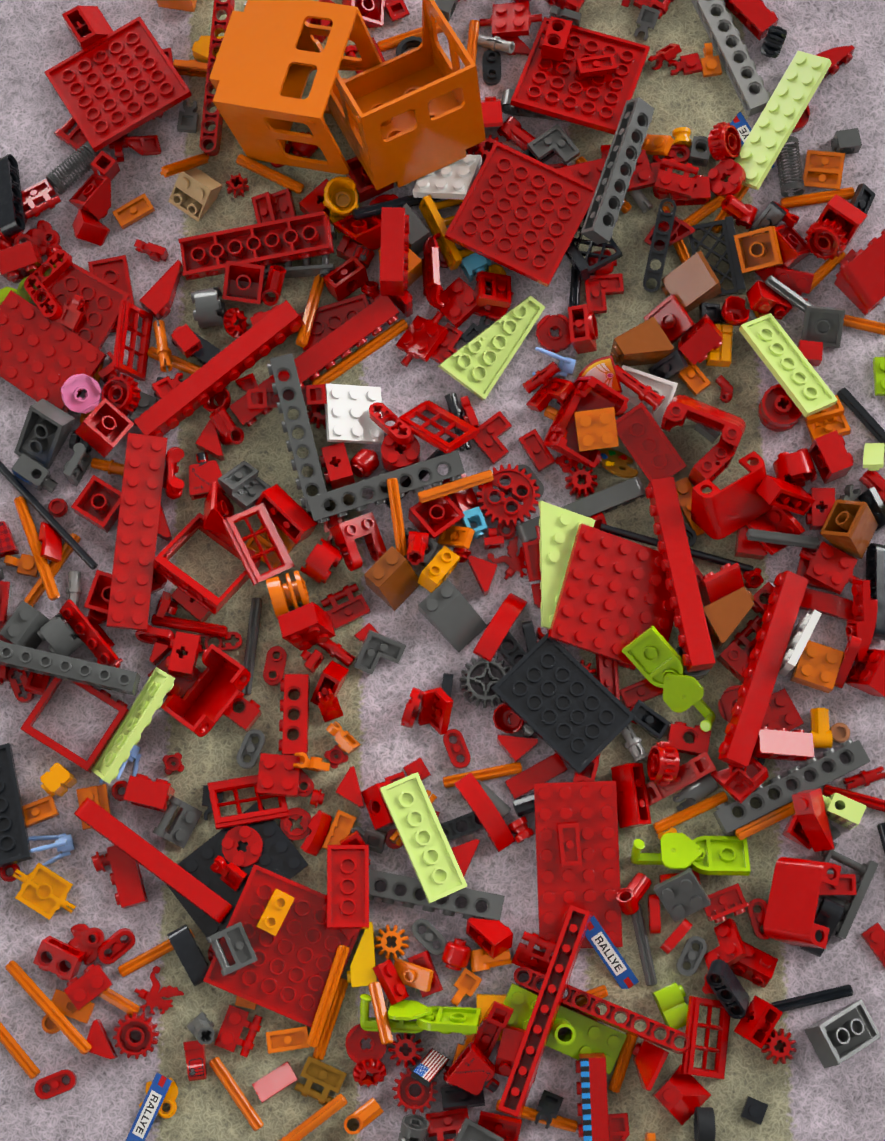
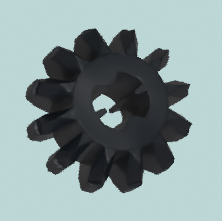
M770 26L761 46V53L769 58L778 57L784 44L787 30L779 26Z

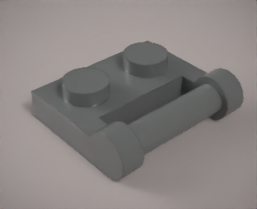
M82 443L74 445L73 450L75 453L71 460L65 463L63 468V474L69 483L76 487L92 461L91 455L86 453V448Z
M171 796L170 804L158 827L154 828L153 833L184 849L203 812ZM177 806L181 807L171 827L166 833L165 829L169 824Z
M241 922L206 937L208 944L211 943L222 968V976L257 961V957ZM219 938H225L236 964L229 965L218 940Z

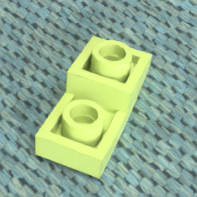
M865 443L863 468H868L869 471H878L880 468H883L885 443Z

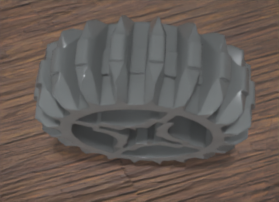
M478 656V662L475 658H472L471 662L473 665L465 664L468 671H461V674L466 676L460 677L459 680L465 683L460 686V689H467L463 696L471 695L468 700L470 703L476 699V707L480 705V702H484L483 708H487V702H490L491 707L494 708L495 700L501 705L502 700L496 694L489 696L490 688L500 680L499 677H494L491 674L490 667L497 669L503 677L510 669L509 665L502 667L505 663L504 660L497 663L498 656H494L491 662L483 660L480 656ZM484 666L482 675L471 677L477 668ZM486 672H488L489 680H492L487 685V690H485L484 682H481V680L485 679ZM470 683L479 685L483 690V696L477 694L472 689Z

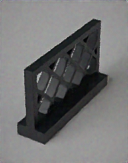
M582 225L578 229L580 232L579 237L573 239L565 255L581 279L585 281L590 278L589 274L622 257L623 254L612 238L610 239V244L608 242L595 244L593 241L582 239ZM579 245H589L588 251H579ZM592 247H602L601 253H591ZM606 248L614 249L616 252L610 256L604 255ZM589 257L598 259V262L592 266H589L587 263Z
M733 216L725 217L724 220L692 226L696 231L701 230L706 233L700 241L693 238V234L689 235L692 256L700 246L709 251L705 256L706 260L711 253L720 259L715 266L709 265L713 272L715 271L723 276L720 280V286L725 279L733 283V289L724 290L721 288L722 293L716 297L737 293L738 295L746 294L744 276L741 271L734 240L736 232ZM722 226L723 232L719 238L710 233L714 227ZM708 235L716 240L711 249L703 244ZM718 243L726 246V251L722 256L714 251ZM722 260L729 264L730 267L725 274L717 269Z

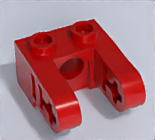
M372 512L329 528L336 547L339 546L340 551H342L341 554L350 571L362 567V559L355 539L364 537L369 553L375 562L387 551Z

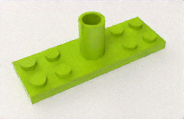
M514 983L511 984L503 1002V1005L514 1009L507 1023L508 1026L526 1030L538 994ZM560 1005L546 1046L579 1060V1054L604 1053L606 1057V1073L611 1074L627 1035ZM562 1027H568L564 1035H558V1031Z

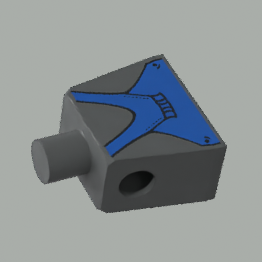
M24 453L21 454L11 468L15 477L38 491L45 488L52 493L58 485L56 481L50 478L49 470ZM35 475H41L38 479L34 478Z

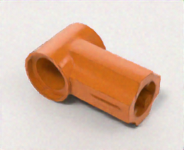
M483 949L473 950L470 956L472 972L511 964L509 949L494 959Z
M372 1097L345 1119L344 1129L349 1134H357L384 1111ZM351 1118L359 1121V1128L356 1131H350L347 1127V1122Z

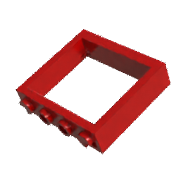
M199 512L154 558L153 567L155 571L216 615L249 579V576L245 570L218 598L168 561L198 529L240 559L228 535L203 529L204 515ZM247 548L251 556L255 555L256 551ZM261 557L253 560L257 569L260 567Z
M54 677L20 729L91 773L95 763L129 711L127 709L128 705L120 699L117 702L110 698L111 694L103 689L99 692L93 688L94 686L72 682L119 711L86 761L32 727L63 681V679Z

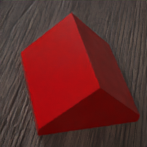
M215 481L212 482L204 502L203 529L228 535L222 521L234 515V506Z
M100 570L96 571L84 608L108 614L112 574Z

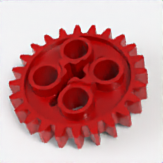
M501 464L499 471L493 467V481L484 485H478V489L481 492L476 494V497L481 498L477 500V505H483L480 507L481 512L487 511L485 518L491 516V523L498 520V526L505 522L506 527H509L510 522L516 527L518 520L521 523L524 522V517L530 520L531 515L529 512L535 514L536 509L533 506H539V502L536 500L540 499V494L536 492L540 488L539 486H534L537 480H530L532 473L525 475V468L518 471V465L511 469V465L508 464L507 469H504ZM507 479L510 481V484L503 486L500 484V481ZM524 489L527 494L520 496L517 494V491ZM505 494H512V497L509 496L508 498H505ZM493 495H497L500 498V500L497 502H492L489 498ZM509 505H513L517 510L509 512L506 508Z

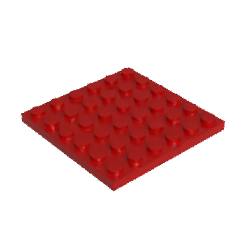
M140 16L44 72L94 152L99 151L192 96L191 91Z
M544 17L511 98L510 105L615 135L626 101L631 100L650 51V46L572 25L563 62L542 58V49H539L541 37H545L543 35L545 23L549 24L550 18ZM613 53L617 66L616 73L585 78L579 77L576 67L577 58Z
M495 141L448 227L444 238L548 287L590 208L596 188Z
M580 524L548 638L635 667L622 652V649L652 625L668 642L674 622V609L670 607L671 594L670 590H667L665 583L667 576L661 566L662 554L649 547L588 525Z
M254 864L226 928L239 922L242 923L257 961L222 976V968L215 954L203 981L312 1027L338 946L344 945L349 947L343 968L344 971L361 930L348 939L340 929H327V913L322 909L327 904V895ZM278 889L295 899L277 935L273 936L256 926L274 890ZM222 937L220 945L229 965L236 964L225 938Z

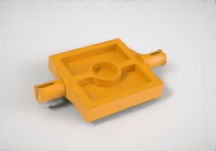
M38 863L28 875L18 869L12 875L23 882L15 898L47 919L51 920L54 913L61 907L71 914L74 911L72 909L76 908L75 905L66 900L73 884L41 863Z

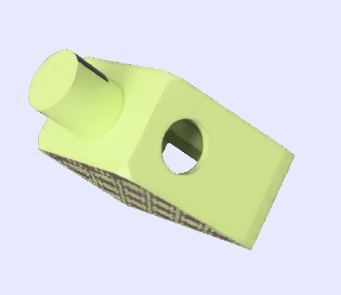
M834 793L830 797L822 794L827 817L849 830L859 825L867 807L866 805L838 793Z

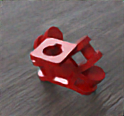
M179 447L170 448L165 458L162 488L165 489V493L170 499L180 498L185 485L183 480L174 475L179 470L177 463L184 457V451Z

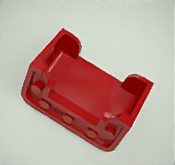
M584 376L578 377L573 382L576 387L572 390L570 396L563 401L545 436L544 445L581 464L595 468L602 459L601 451L598 449L579 451L574 412L614 407L616 417L625 413L629 399L597 378Z
M677 395L673 398L665 410L661 429L670 432L675 426L683 427L685 420L689 419L721 432L720 440L734 453H736L746 428L742 418L685 395Z

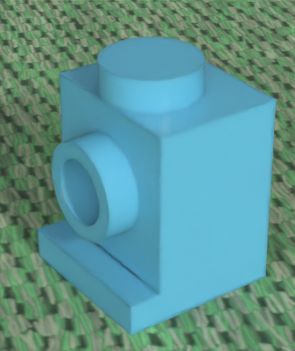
M473 253L461 261V268L469 282L473 281V276L479 271L486 272L488 266L491 265L490 259L477 253Z
M480 507L463 511L462 513L465 517L460 520L463 527L471 528V523L477 524L476 528H472L475 530L473 539L484 536V532L487 531L488 527Z

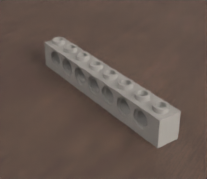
M691 0L747 116L762 112L771 95L764 88L763 78L761 75H758L755 62L750 59L748 48L742 43L740 32L738 29H735L733 18L725 9L724 0Z

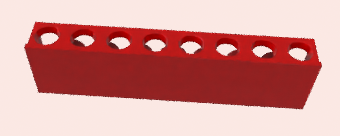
M325 211L178 239L183 264L182 273L186 280L225 274L226 261L268 266L334 253L330 218Z

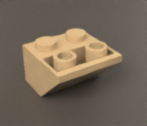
M193 168L179 173L168 202L199 222L217 199L222 184L198 168Z

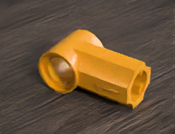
M811 709V730L809 733H813L814 748H832L833 738L832 731L829 730V709Z

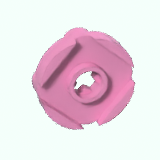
M84 373L73 375L61 387L62 400L71 411L89 413L100 402V385L94 378ZM79 389L86 390L84 398H77L76 395Z

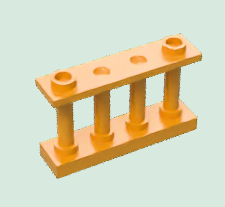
M428 195L423 197L419 209L432 234L441 233V237L437 239V242L441 247V252L450 270L458 269L463 260L462 258L475 252L469 249L460 251L454 242L444 238L447 231L446 226L451 224L454 216L443 218L438 210L457 204L460 206L463 200L447 199L435 203L431 196Z

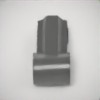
M203 1011L187 1025V1028L201 1045H210L215 1040V1031L213 1029L215 1025L212 1021L208 1020L207 1015Z

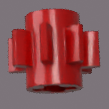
M240 173L235 176L231 175L230 181H226L228 194L233 193L234 198L240 195L245 197L244 192L250 190L249 186L246 185L248 184V179H243Z

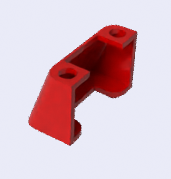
M885 229L881 232L882 235L878 239L874 237L867 244L868 247L865 250L860 249L853 256L854 259L851 262L847 260L841 265L840 271L836 274L837 279L834 282L865 316L877 307L883 297H885Z
M755 451L739 459V463L749 474L722 490L715 486L708 478L692 487L691 520L712 539L720 540L773 507L756 491L761 481L767 476L764 460ZM708 487L712 491L710 493H703L701 489Z
M213 644L202 654V662L207 668L198 676L196 682L186 691L183 698L173 694L168 696L161 706L173 719L199 737L205 736L213 728L251 678L250 672L243 665Z
M780 857L775 864L763 925L764 934L768 938L793 946L826 949L830 928L814 923L822 882L838 887L842 866L828 862ZM828 870H833L834 872L831 880L827 877ZM817 930H820L822 933V938L819 942L815 939Z

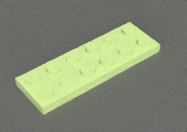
M771 313L740 326L739 331L805 418L836 404L838 399Z
M157 667L91 770L109 784L118 776L119 768L123 762L128 760L130 751L140 741L144 728L149 726L154 712L161 707L164 696L174 686L175 678Z
M418 772L381 787L379 790L428 902L432 903L467 887V883Z

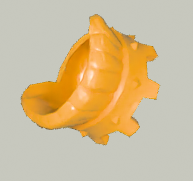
M339 176L332 178L324 188L323 204L329 209L332 216L341 215L344 218L353 212V209L359 208L357 204L359 197L355 189L356 184L349 177Z

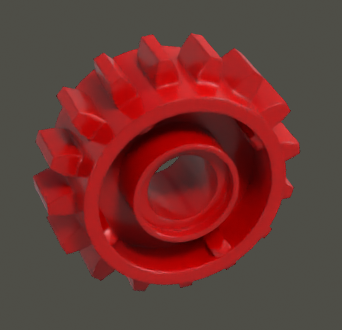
M721 122L714 125V129L710 131L708 136V147L712 157L720 163L728 159L734 160L739 156L741 150V138L738 130L733 125H730L729 122Z
M819 219L806 231L808 234L805 237L807 241L806 246L811 251L810 253H813L817 258L824 260L830 258L833 260L836 256L839 257L847 247L845 245L848 241L845 238L847 233L844 232L842 226L836 223V221H830L829 219L822 221Z
M124 374L120 376L114 375V378L108 379L105 385H103L101 399L106 398L125 416H128V413H133L134 409L138 407L141 399V389L137 386L139 383L133 381L134 378Z
M657 742V745H654L649 752L647 772L650 780H653L656 786L670 785V782L675 781L678 775L679 753L672 743Z
M134 1011L131 1017L128 1013L125 1015V1021L123 1019L118 1021L120 1026L114 1027V1031L117 1034L113 1036V1039L117 1040L114 1046L115 1048L120 1047V1054L125 1052L127 1058L135 1055V1059H138L140 1054L146 1057L148 1055L147 1050L151 1052L154 1050L152 1044L158 1043L159 1040L155 1037L160 1032L155 1031L158 1024L151 1022L153 1017L146 1018L144 1012L140 1016L137 1014V1011ZM134 1030L139 1031L141 1039L134 1040L131 1037V1032Z
M407 1068V1074L400 1072L399 1074L402 1078L394 1080L398 1086L392 1088V1090L397 1091V1095L393 1098L400 1100L397 1105L398 1107L405 1106L404 1112H407L410 1108L412 1109V1114H415L416 1109L424 1113L423 1107L426 1106L430 1109L431 1105L429 1102H436L433 1094L438 1093V1090L433 1089V1086L437 1084V1081H433L427 1088L412 1078L411 1069ZM412 1084H418L421 1087V1094L419 1096H412L410 1094L409 1088Z

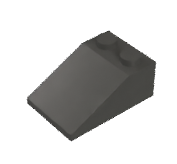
M45 399L32 404L14 453L19 456L24 453L48 470L70 434L75 418Z
M448 579L418 605V610L458 653L487 627L483 619Z
M862 999L830 1014L804 1030L824 1068L841 1064L881 1038Z

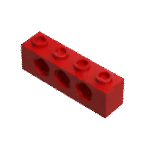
M284 674V680H281L280 690L284 692V700H280V712H283V719L279 721V731L283 732V739H279V752H282V755H295V753L304 752L308 756L309 674ZM294 691L300 693V697L297 700L289 698L290 694ZM292 711L300 713L299 718L296 720H290L289 714ZM297 731L299 737L296 740L288 739L290 732Z

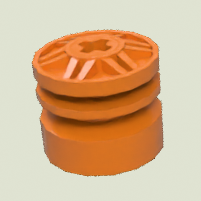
M298 570L293 571L296 579L294 581H291L289 573H286V583L282 584L279 576L266 579L277 620L278 616L290 612V606L297 609L299 608L298 604L303 603L304 606L309 603L310 598L306 584Z

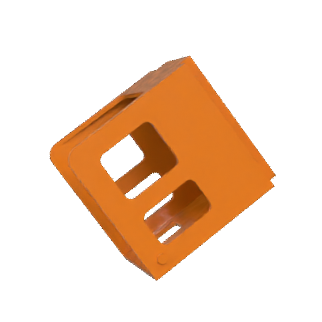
M247 0L244 12L232 11L209 77L216 89L213 103L247 157L258 161L346 175L349 173L350 167L329 130L323 115L338 70L365 71L383 62L358 7L313 0ZM308 18L329 20L333 22L332 27L315 25L306 22ZM313 35L328 37L322 52H315L313 44L315 39ZM348 40L355 43L361 58L343 56ZM317 70L309 96L306 99H301L309 74ZM293 122L307 125L313 135L292 132ZM287 141L316 145L321 149L327 161L303 158L286 153Z
M422 0V42L418 47L346 80H342L339 73H337L328 100L329 111L376 190L394 182L400 188L465 158L466 149L486 140L476 64L434 0ZM435 20L447 37L451 61L439 44ZM319 40L313 41L315 52H322L324 48ZM459 57L465 65L462 69H460Z

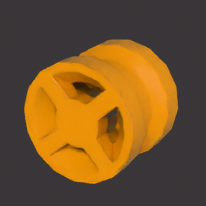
M687 127L674 129L672 131L673 145L683 144L689 148L692 145V141L689 138L691 130Z

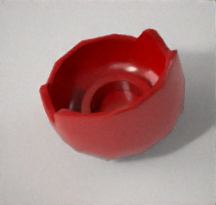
M738 296L726 298L721 308V315L728 324L741 326L749 319L750 309L745 308L744 299Z
M224 388L223 391L210 398L203 405V408L210 413L221 407H224L227 411L231 404V396L228 389ZM214 399L216 400L219 406H216L214 404Z
M501 704L494 710L493 721L495 727L507 734L519 732L525 724L506 704Z

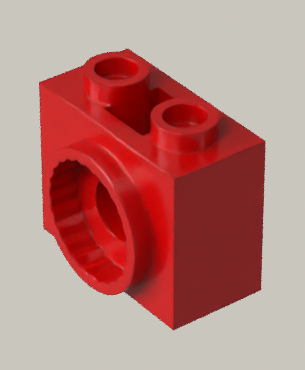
M587 304L568 307L570 340L578 354L597 351L598 327L594 313L591 312Z

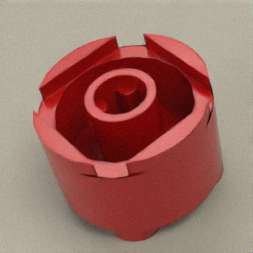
M413 433L412 440L405 445L396 443L389 435L384 437L381 445V462L384 469L391 472L420 462V444Z
M807 448L799 449L793 453L782 452L777 455L778 459L773 463L776 478L801 487L806 486V481L810 480L812 483L818 477L812 456Z
M321 538L320 543L322 545L317 543L305 560L306 564L304 566L306 568L302 566L300 571L318 584L321 582L325 584L331 576L332 572L330 569L332 566L336 568L339 565L343 555H341L342 551Z

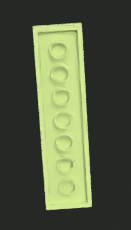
M797 51L741 147L739 156L734 159L735 162L741 165L746 174L745 182L743 180L741 185L759 190L831 66L830 59Z

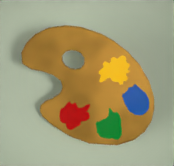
M613 449L600 450L602 457L600 464L612 474L623 478H634L638 475V470L627 466L633 463V459L628 455Z

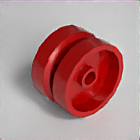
M780 384L771 386L764 393L758 406V416L761 423L767 429L775 432H784L792 429L802 415Z

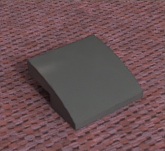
M245 460L218 478V482L223 490L244 511L255 505L262 492L271 487L258 477L259 471Z

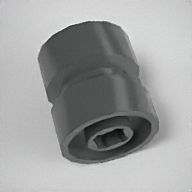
M416 1114L405 1115L402 1119L398 1141H426L429 1127L428 1120Z

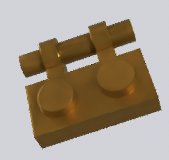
M308 1056L300 1074L307 1081L305 1085L297 1082L294 1090L301 1092V1095L304 1097L309 1096L318 1100V1103L324 1106V1104L333 1099L328 1096L330 1090L339 1093L347 1073ZM313 1082L324 1087L322 1093L311 1088Z

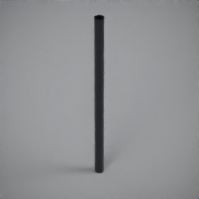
M0 461V472L92 570L97 568L98 564Z
M601 524L600 526L601 531L657 547L659 541L656 538L610 525ZM690 548L691 556L722 566L728 563L731 565L737 563L734 560ZM738 562L741 571L749 572L753 570L752 565Z

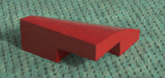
M675 216L669 246L693 234L696 229ZM663 222L659 225L658 229L661 232H666L669 230V224ZM654 227L644 239V242L651 246ZM658 241L654 248L657 251H662L665 248V243Z
M751 757L748 767L738 768L729 765L727 769L711 772V776L740 804L769 777L768 769L753 757Z

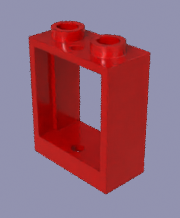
M720 440L693 466L688 477L689 481L694 486L707 478L713 482L729 467L735 453Z

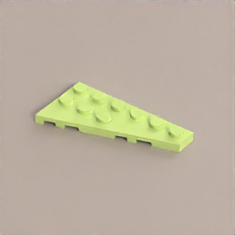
M532 296L527 297L444 360L438 367L481 400H485L545 309V306Z
M540 500L541 627L550 629L578 527L580 524L594 527L595 520Z

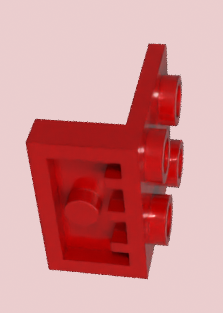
M775 506L747 525L749 529L802 535L806 531L790 511ZM760 542L770 555H774L788 547V545Z

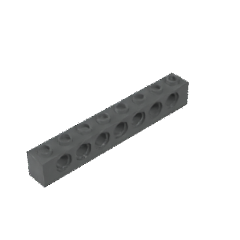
M640 97L626 101L581 231L582 235L595 244L610 242L613 236V230L618 221L621 206L624 203L632 174L636 168L635 165L641 154V148L647 136L649 124L652 121L655 109Z
M293 353L269 358L270 364H267L269 375H274L275 383L271 384L274 395L278 394L280 402H276L279 414L283 413L285 421H281L283 432H288L289 440H286L288 452H293L294 459H291L293 471L297 470L299 478L295 479L297 489H302L304 496L300 498L303 509H307V512H311L307 498L313 496L307 494V488L311 485L318 488L317 495L327 491ZM280 372H288L290 375L287 381H280L278 378ZM287 390H291L294 393V398L290 401L283 398V394ZM292 409L299 412V417L295 420H291L288 417V412ZM297 428L302 429L304 432L303 437L300 439H296L292 435L293 431ZM305 447L308 449L309 454L306 458H300L297 455L299 448ZM309 466L313 469L311 477H304L302 475L304 467ZM329 500L324 503V508L330 507Z
M457 450L309 497L307 502L313 520H318L320 524L330 521L329 516L337 514L339 518L348 515V510L354 508L358 512L367 509V504L373 502L375 506L386 503V498H389V494L381 491V485L387 482L389 478L398 479L400 498L405 497L404 492L412 490L414 494L423 491V486L431 484L433 488L442 485V480L450 478L451 482L461 479V474H464L465 471ZM440 464L447 466L448 473L446 475L438 473L437 468ZM425 470L429 473L427 481L419 479L420 471ZM407 476L410 479L409 487H402L400 485L401 477ZM363 489H371L373 497L368 500L364 499L362 496ZM346 494H351L354 497V503L350 506L345 505L343 502V497ZM328 500L334 501L336 505L335 509L331 512L326 511L324 508V503Z
M0 641V665L136 696L141 678L137 672Z
M850 739L841 744V749L835 751L832 748L823 753V758L817 760L814 757L805 762L807 766L801 769L799 766H796L787 771L789 775L783 778L781 775L770 779L771 784L765 787L761 784L741 804L735 800V802L729 805L726 801L716 806L717 811L713 815L723 834L726 835L792 802L793 794L804 790L818 789L869 763L870 759L859 740L853 742ZM840 754L848 757L847 764L840 761ZM822 763L829 764L831 768L830 773L822 770ZM805 772H810L812 774V782H808L805 780ZM787 781H792L795 784L794 791L787 789ZM769 790L776 791V800L769 798ZM754 798L759 801L760 806L758 809L751 807V799ZM734 807L741 810L742 815L740 818L733 816L732 809Z
M369 869V900H374V897L382 898L383 903L394 904V901L402 902L403 907L414 908V905L423 906L422 910L434 912L435 909L443 910L442 914L448 916H455V913L463 914L464 919L479 917L500 921L505 897L503 895L463 888L447 895V901L442 905L436 903V901L429 903L427 898L421 901L415 898V892L422 889L419 879ZM379 881L386 883V889L383 892L375 890V884ZM403 885L406 887L407 891L404 896H397L395 894L397 886ZM457 898H465L467 906L462 909L458 908L455 905ZM479 901L487 904V910L483 913L478 912L475 908L476 903Z

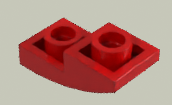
M41 522L38 541L42 542L40 557L57 563L62 558V537L48 523Z
M319 810L312 817L308 825L312 832L305 838L304 843L300 847L306 853L317 856L330 830L332 822L330 814Z

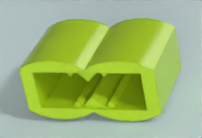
M674 982L652 992L665 1024L676 1030L686 1026L688 1005L684 1000L686 993L682 985L678 986Z

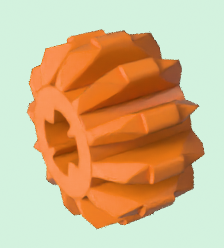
M386 925L387 933L379 929V933L383 935L382 938L379 936L374 938L377 941H381V943L374 945L376 949L383 947L378 954L381 956L386 951V960L390 958V953H393L394 960L398 959L397 951L404 956L405 953L400 948H409L408 944L402 943V941L409 940V937H400L404 934L405 930L401 929L396 933L398 925H394L393 931H390V926ZM391 937L392 939L395 937L397 945L394 948L392 946L391 948L387 947V938Z

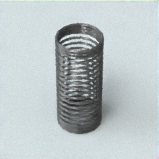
M789 136L786 143H795L784 145L786 148H782L781 151L786 149L787 151L780 152L776 159L780 191L783 197H791L788 196V192H784L787 190L801 189L792 192L794 193L792 195L795 196L802 195L805 192L802 162L798 146L799 141L794 136Z
M85 142L79 149L77 148V151H74L72 155L62 161V164L60 163L57 168L46 175V179L62 195L67 188L72 186V183L75 184L74 181L77 182V179L80 180V177L85 175L87 170L90 171L92 169L90 161L92 162L100 151L94 152L89 142Z

